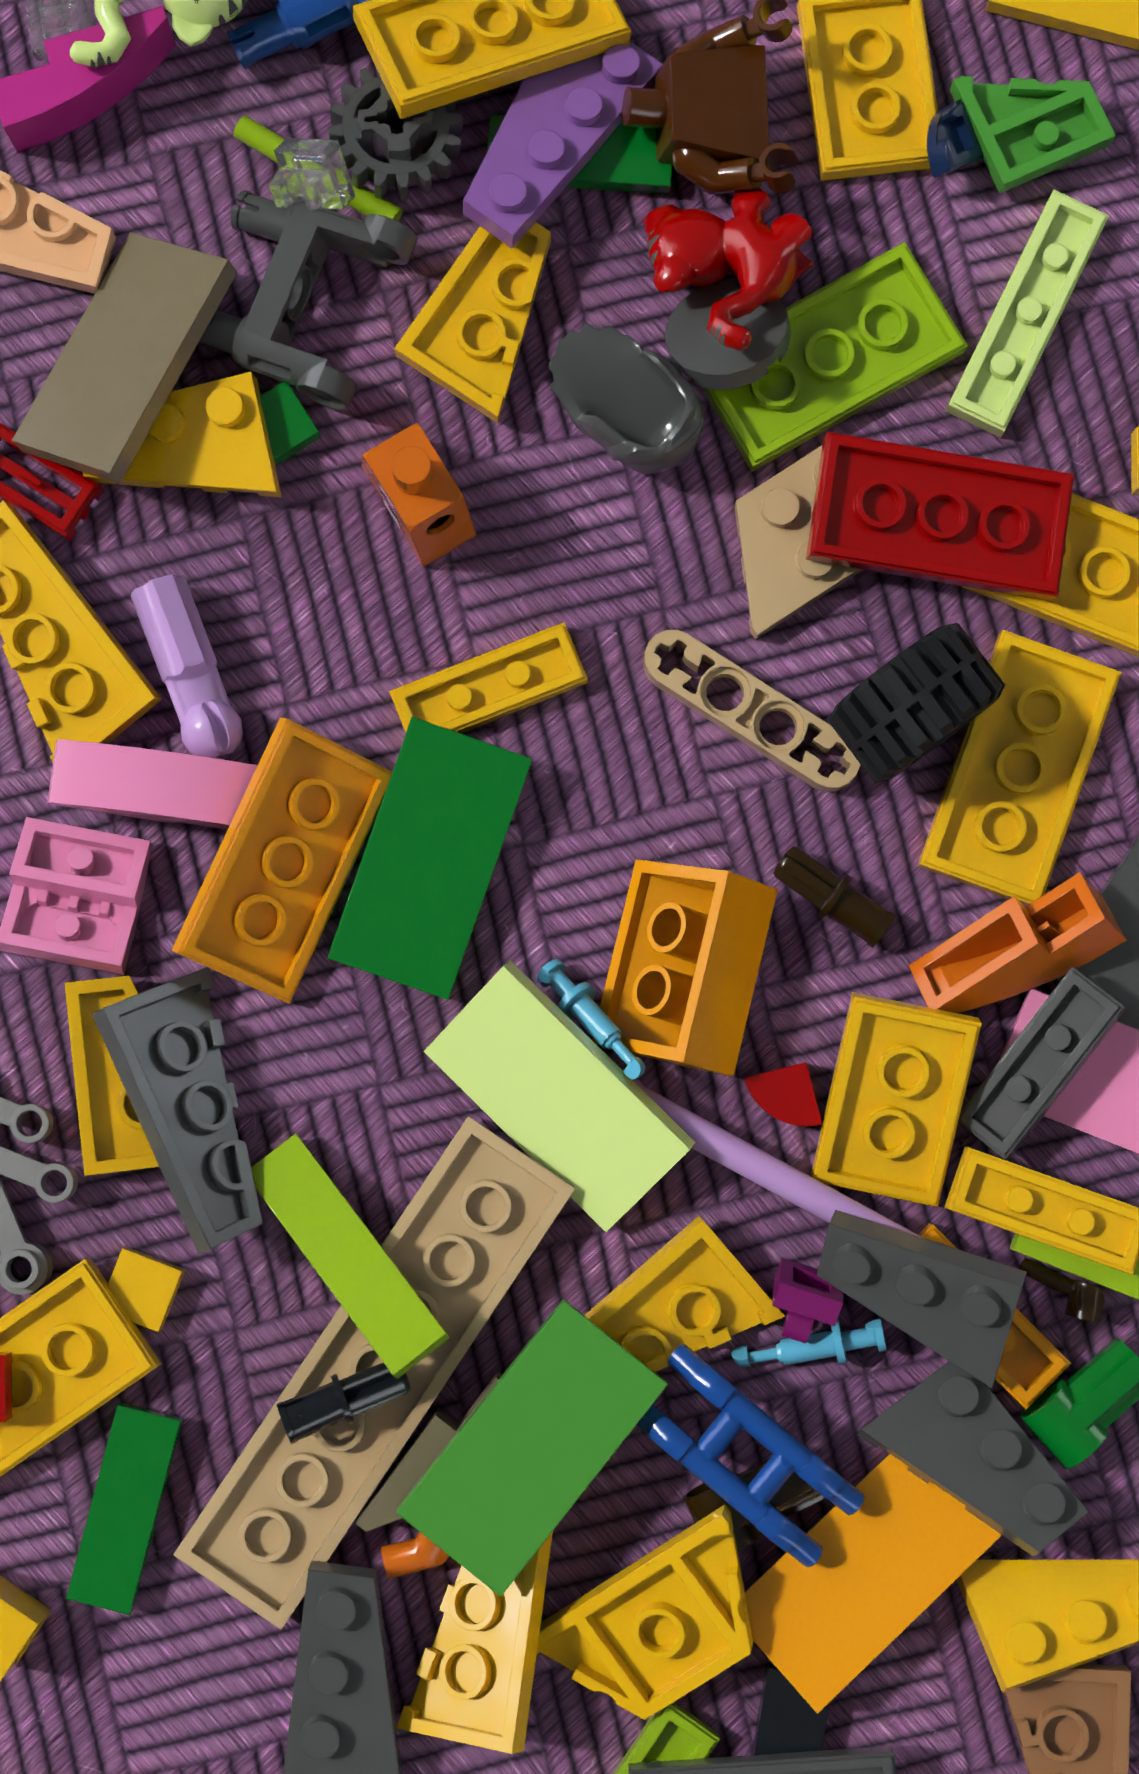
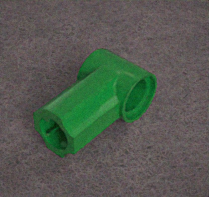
M1115 1338L1069 1380H1060L1053 1383L1027 1409L1022 1411L1020 1415L1021 1420L1063 1469L1072 1468L1089 1457L1106 1439L1108 1435L1106 1428L1139 1400V1357L1122 1340Z

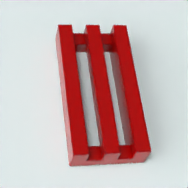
M0 423V441L80 490L76 498L73 499L0 453V470L65 509L66 513L61 519L1 481L0 499L13 504L16 509L71 542L77 532L75 527L80 519L82 521L86 519L90 513L88 507L94 499L98 501L104 492L100 484L88 477H84L82 473L73 468L22 452L12 441L16 432Z

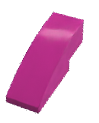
M161 6L123 17L131 40L117 63L94 68L76 64L70 57V48L75 41L93 43L103 41L105 32L99 24L44 40L43 43L50 64L0 78V118L3 128L17 153L57 139L90 122L124 99L151 75L176 47L164 7Z

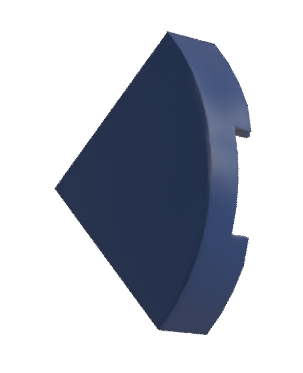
M961 99L940 109L930 122L927 133V154L934 178L984 158L965 105Z

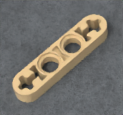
M665 630L656 634L648 642L643 658L644 671L647 678L657 688L808 785L823 792H836L845 788L857 775L860 763L830 724L713 649L680 630ZM675 646L684 650L682 662L695 672L698 671L701 661H705L712 666L702 675L695 694L685 689L691 682L692 677L677 668H674L669 675L659 670L662 659L655 654L659 649L669 653ZM718 678L734 680L742 690V702L730 711H721L714 708L707 698V687L713 680ZM780 711L787 714L793 720L795 735L790 742L783 745H774L763 738L760 732V721L766 714ZM807 728L818 734L810 743L812 747L825 754L833 747L843 752L840 763L843 767L847 768L845 774L834 771L828 778L822 776L818 772L821 761L808 751L804 752L801 762L790 756L803 742Z

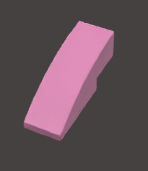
M58 739L56 740L47 804L170 824L181 822L228 830L258 765L161 750Z

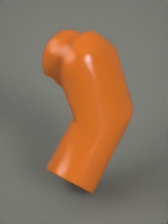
M418 1532L416 1538L381 1547L384 1568L388 1579L440 1566L449 1558L447 1553L421 1532Z

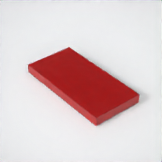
M827 432L822 444L806 560L1053 601L1058 597L1075 474Z

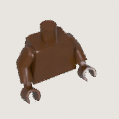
M758 0L753 9L752 19H749L746 15H741L711 28L677 47L672 55L666 58L656 75L654 89L627 87L624 92L622 104L623 124L629 127L655 128L658 162L672 165L677 173L708 194L717 195L758 189L761 182L765 181L771 190L783 194L789 192L796 183L792 172H774L781 165L796 164L798 158L793 148L786 143L779 142L769 146L765 45H755L756 38L762 35L768 41L775 43L783 42L790 36L793 26L789 19L779 20L775 24H766L771 14L787 8L786 0Z

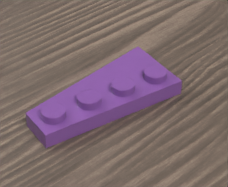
M630 41L629 45H614L607 49L605 53L524 79L463 199V214L512 249L596 154L619 123H623L622 104L626 88L652 89L655 77L663 64Z

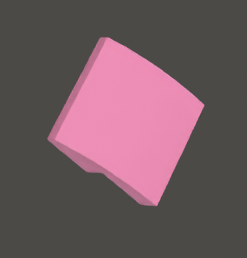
M26 817L9 873L13 886L0 926V951L124 975L145 888L152 847L149 840Z

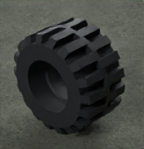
M959 623L943 625L913 643L853 689L835 706L828 722L874 783L887 781L923 758L999 699L1005 683Z

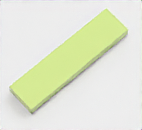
M1053 189L945 412L1001 438L1109 215Z

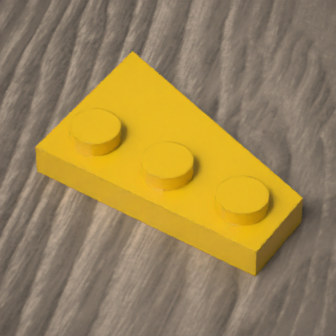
M535 222L511 249L480 226L394 348L397 358L497 424L501 417L550 247L551 232Z
M252 372L171 391L120 484L83 472L84 477H88L96 483L164 488L165 486L201 488L205 492L217 493L239 491L258 493L260 496L282 498L257 378Z
M130 976L64 983L84 1176L159 1167L92 1014L106 1006L138 994Z
M1139 1559L976 1560L956 1579L1002 1693L1139 1644Z

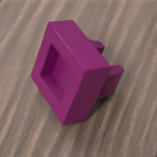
M782 1257L773 1280L772 1306L784 1309L783 1314L785 1317L781 1321L784 1322L781 1336L806 1344L814 1320L833 1326L836 1325L843 1305V1292L818 1277V1269Z

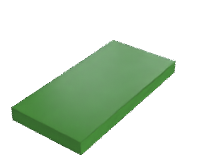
M563 1298L400 1503L396 1513L501 1597L663 1392L668 1383Z

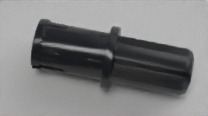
M380 1363L339 1380L337 1374L330 1376L331 1383L276 1405L290 1443L293 1444L315 1432L346 1420L349 1425L354 1424L353 1416L406 1395L410 1391V1382L406 1373L397 1379L384 1363Z

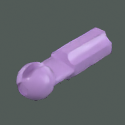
M170 574L152 579L143 586L135 588L131 593V599L162 682L166 684L180 721L182 743L191 755L227 759L241 745L243 737L242 720L234 708L231 707L216 667L217 660L185 576Z

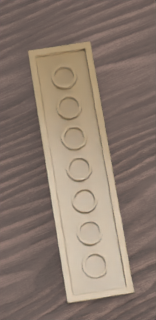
M468 1116L381 1245L450 1338L406 1372L410 1382V1391L406 1395L353 1416L355 1423L349 1425L346 1420L291 1444L279 1415L277 1403L304 1395L331 1383L330 1376L335 1374L341 1380L383 1363L341 1305L173 1556L282 1630L305 1595L311 1560L328 1561L575 1188Z

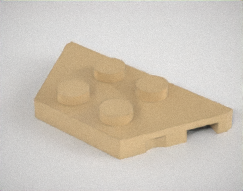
M822 445L736 500L734 508L737 532L741 543L743 579L747 590L750 614L749 626L750 633L755 640L864 570L806 560Z

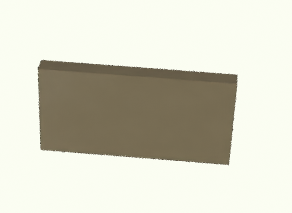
M130 232L14 435L12 441L22 452L120 484L235 278L237 271L231 262L225 258Z

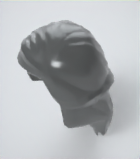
M585 324L579 332L571 330L557 343L556 354L551 358L548 366L553 372L554 380L550 388L559 398L571 421L583 434L603 446L612 460L620 461L638 473H661L686 461L688 456L694 451L703 430V409L692 385L677 372L663 355L652 350H645L632 337L622 334L612 326L598 330L590 324Z

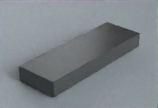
M1072 966L963 1107L958 1122L1003 1159H1010L1128 1006L1077 967Z

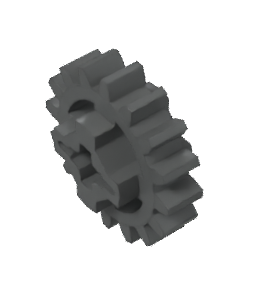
M366 68L360 70L361 87L357 89L353 85L344 83L341 86L343 104H331L330 107L331 124L334 126L328 128L330 148L337 149L335 152L337 168L340 171L353 167L351 171L352 185L357 189L368 180L374 182L375 198L382 199L388 187H396L401 201L407 200L409 186L415 184L425 194L432 192L431 175L434 173L438 177L447 180L451 175V161L449 159H460L461 139L458 136L463 135V118L461 114L454 113L456 111V101L400 119L381 77L375 78ZM401 129V133L392 134L391 130Z

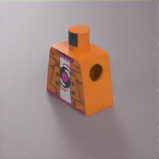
M418 422L362 455V469L422 567L427 566L476 536L464 496ZM445 515L450 516L449 519L439 527L427 530L428 527L438 518Z

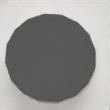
M739 279L721 280L713 285L700 287L682 299L668 318L665 340L673 367L681 376L683 372L686 376L693 378L695 385L706 389H734L758 381L768 374L767 367L777 357L780 363L789 348L792 331L783 299L781 298L771 303H763L752 313L732 320V322L748 328L751 331L752 337L748 348L737 351L724 347L706 328L712 304L740 290Z

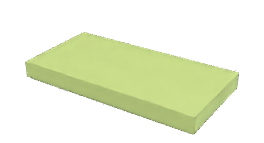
M511 960L489 980L423 1051L531 1159L573 1186L575 1190L570 1197L605 1232L631 1209L696 1143L632 1079L628 1078L623 1073V1070Z

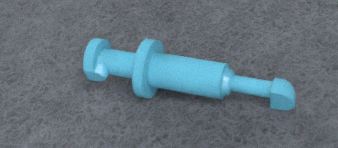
M560 959L551 960L544 965L538 973L536 980L542 987L551 986L562 998L558 1007L569 1018L575 1017L603 1049H613L627 1064L623 1073L628 1078L636 1079L643 1075L646 1068L644 1062L639 1057H635L621 1042L622 1031L593 1001L596 990L592 985L584 982L575 986L564 974L566 966Z
M881 1318L868 1322L865 1328L842 1332L840 1322L837 1320L835 1326L831 1325V1331L810 1334L806 1344L786 1338L780 1339V1343L776 1344V1348L748 1352L747 1345L739 1346L733 1349L731 1356L735 1364L742 1368L751 1367V1364L776 1359L779 1362H784V1365L835 1356H837L839 1365L847 1364L846 1351L878 1346L879 1352L887 1351Z

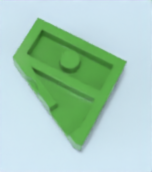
M960 76L953 80L950 87L954 101L956 102L961 99L965 105L983 152L984 158L982 159L999 194L1109 147L1116 137L1090 81L1059 80L1053 84H1044L1036 79L1011 78L1009 84L1004 85L973 83V76Z

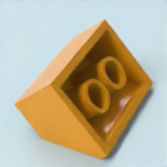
M635 860L600 1004L603 1012L622 1031L621 1042L632 1054L734 1077L778 889L726 870ZM592 1037V1041H593L596 1045L600 1046V1045L594 1040V1038Z

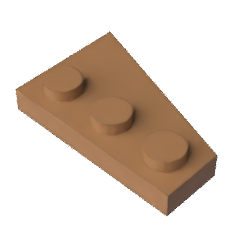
M1085 1663L1004 1692L1028 1774H1129L1131 1671L1125 1665Z

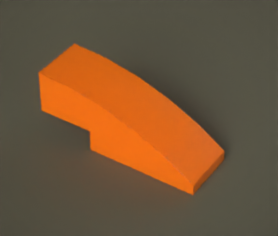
M1079 872L1026 907L1013 896L908 966L927 1007L959 1013L1013 997L1067 974L1072 966L1079 968L1127 941L1102 894Z

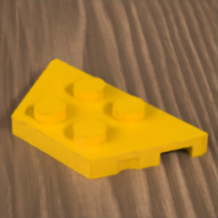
M724 1504L542 1621L537 1655L540 1652L574 1671L571 1677L572 1680L593 1692H604L610 1695L618 1706L643 1720L651 1717L750 1655L753 1647V1636L732 1516L727 1506Z

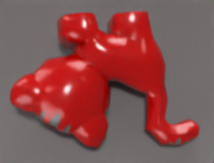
M761 188L735 192L731 203L734 217L727 221L704 209H679L673 204L653 209L643 218V223L648 236L647 247L650 264L655 271L654 285L660 293H673L688 286L713 285L723 279L727 272H733L738 277L741 289L713 303L709 313L706 330L724 347L737 351L748 348L752 340L751 331L744 326L732 322V320L752 313L763 303L780 300L792 288L797 278L808 269L814 267L812 260L808 259L799 249L804 242L812 237V228L807 220L797 214L788 212L775 219L771 227L766 225L763 221L762 213L770 207L771 200L768 194Z

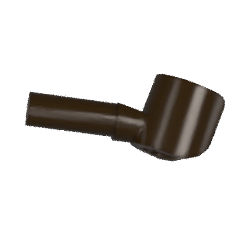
M1024 1257L1019 1269L1026 1271V1276L1057 1292L1069 1294L1065 1315L1092 1322L1100 1321L1105 1297L1097 1286L1073 1280L1064 1275L1061 1276Z

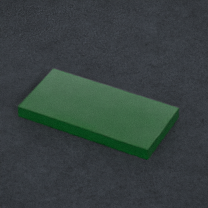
M411 717L327 958L448 1000L532 759Z

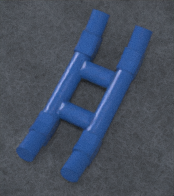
M685 1344L680 1345L669 1357L668 1365L720 1409V1414L697 1442L654 1404L651 1405L637 1425L665 1452L686 1467L751 1522L768 1539L783 1551L789 1553L805 1567L813 1566L822 1555V1546L769 1502L793 1472L847 1515H852L860 1509L864 1501L863 1493L754 1404ZM742 1428L773 1453L749 1485L717 1460Z

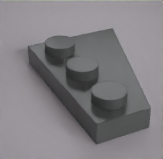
M835 1210L828 1226L817 1276L992 1388L1027 1272Z

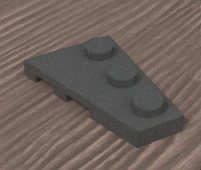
M950 1361L866 1425L857 1434L875 1448L880 1446L909 1466L907 1470L927 1484L931 1481L963 1503L966 1508L965 1510L1033 1557L1089 1512L987 1385Z

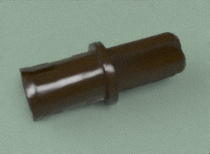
M792 846L788 849L775 867L773 873L775 878L819 908L820 911L817 916L822 919L826 915L830 916L867 942V945L871 948L878 943L896 917L892 912H887L872 899L849 884L852 877L846 874L842 879L799 847Z

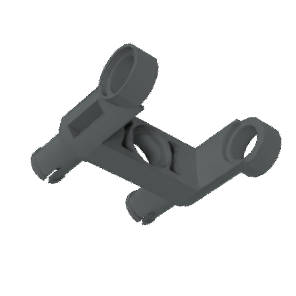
M243 190L236 199L238 202L245 204V208L233 205L231 213L232 228L278 242L249 314L244 318H240L216 310L199 343L232 354L233 360L241 368L296 386V389L302 395L320 405L334 410L346 411L357 389L355 381L344 373L326 366L328 359L290 347L294 334L330 249L386 268L388 262L397 265L409 263L417 243V236L407 226L386 216L369 214L363 221L306 201L295 202L291 206H287Z

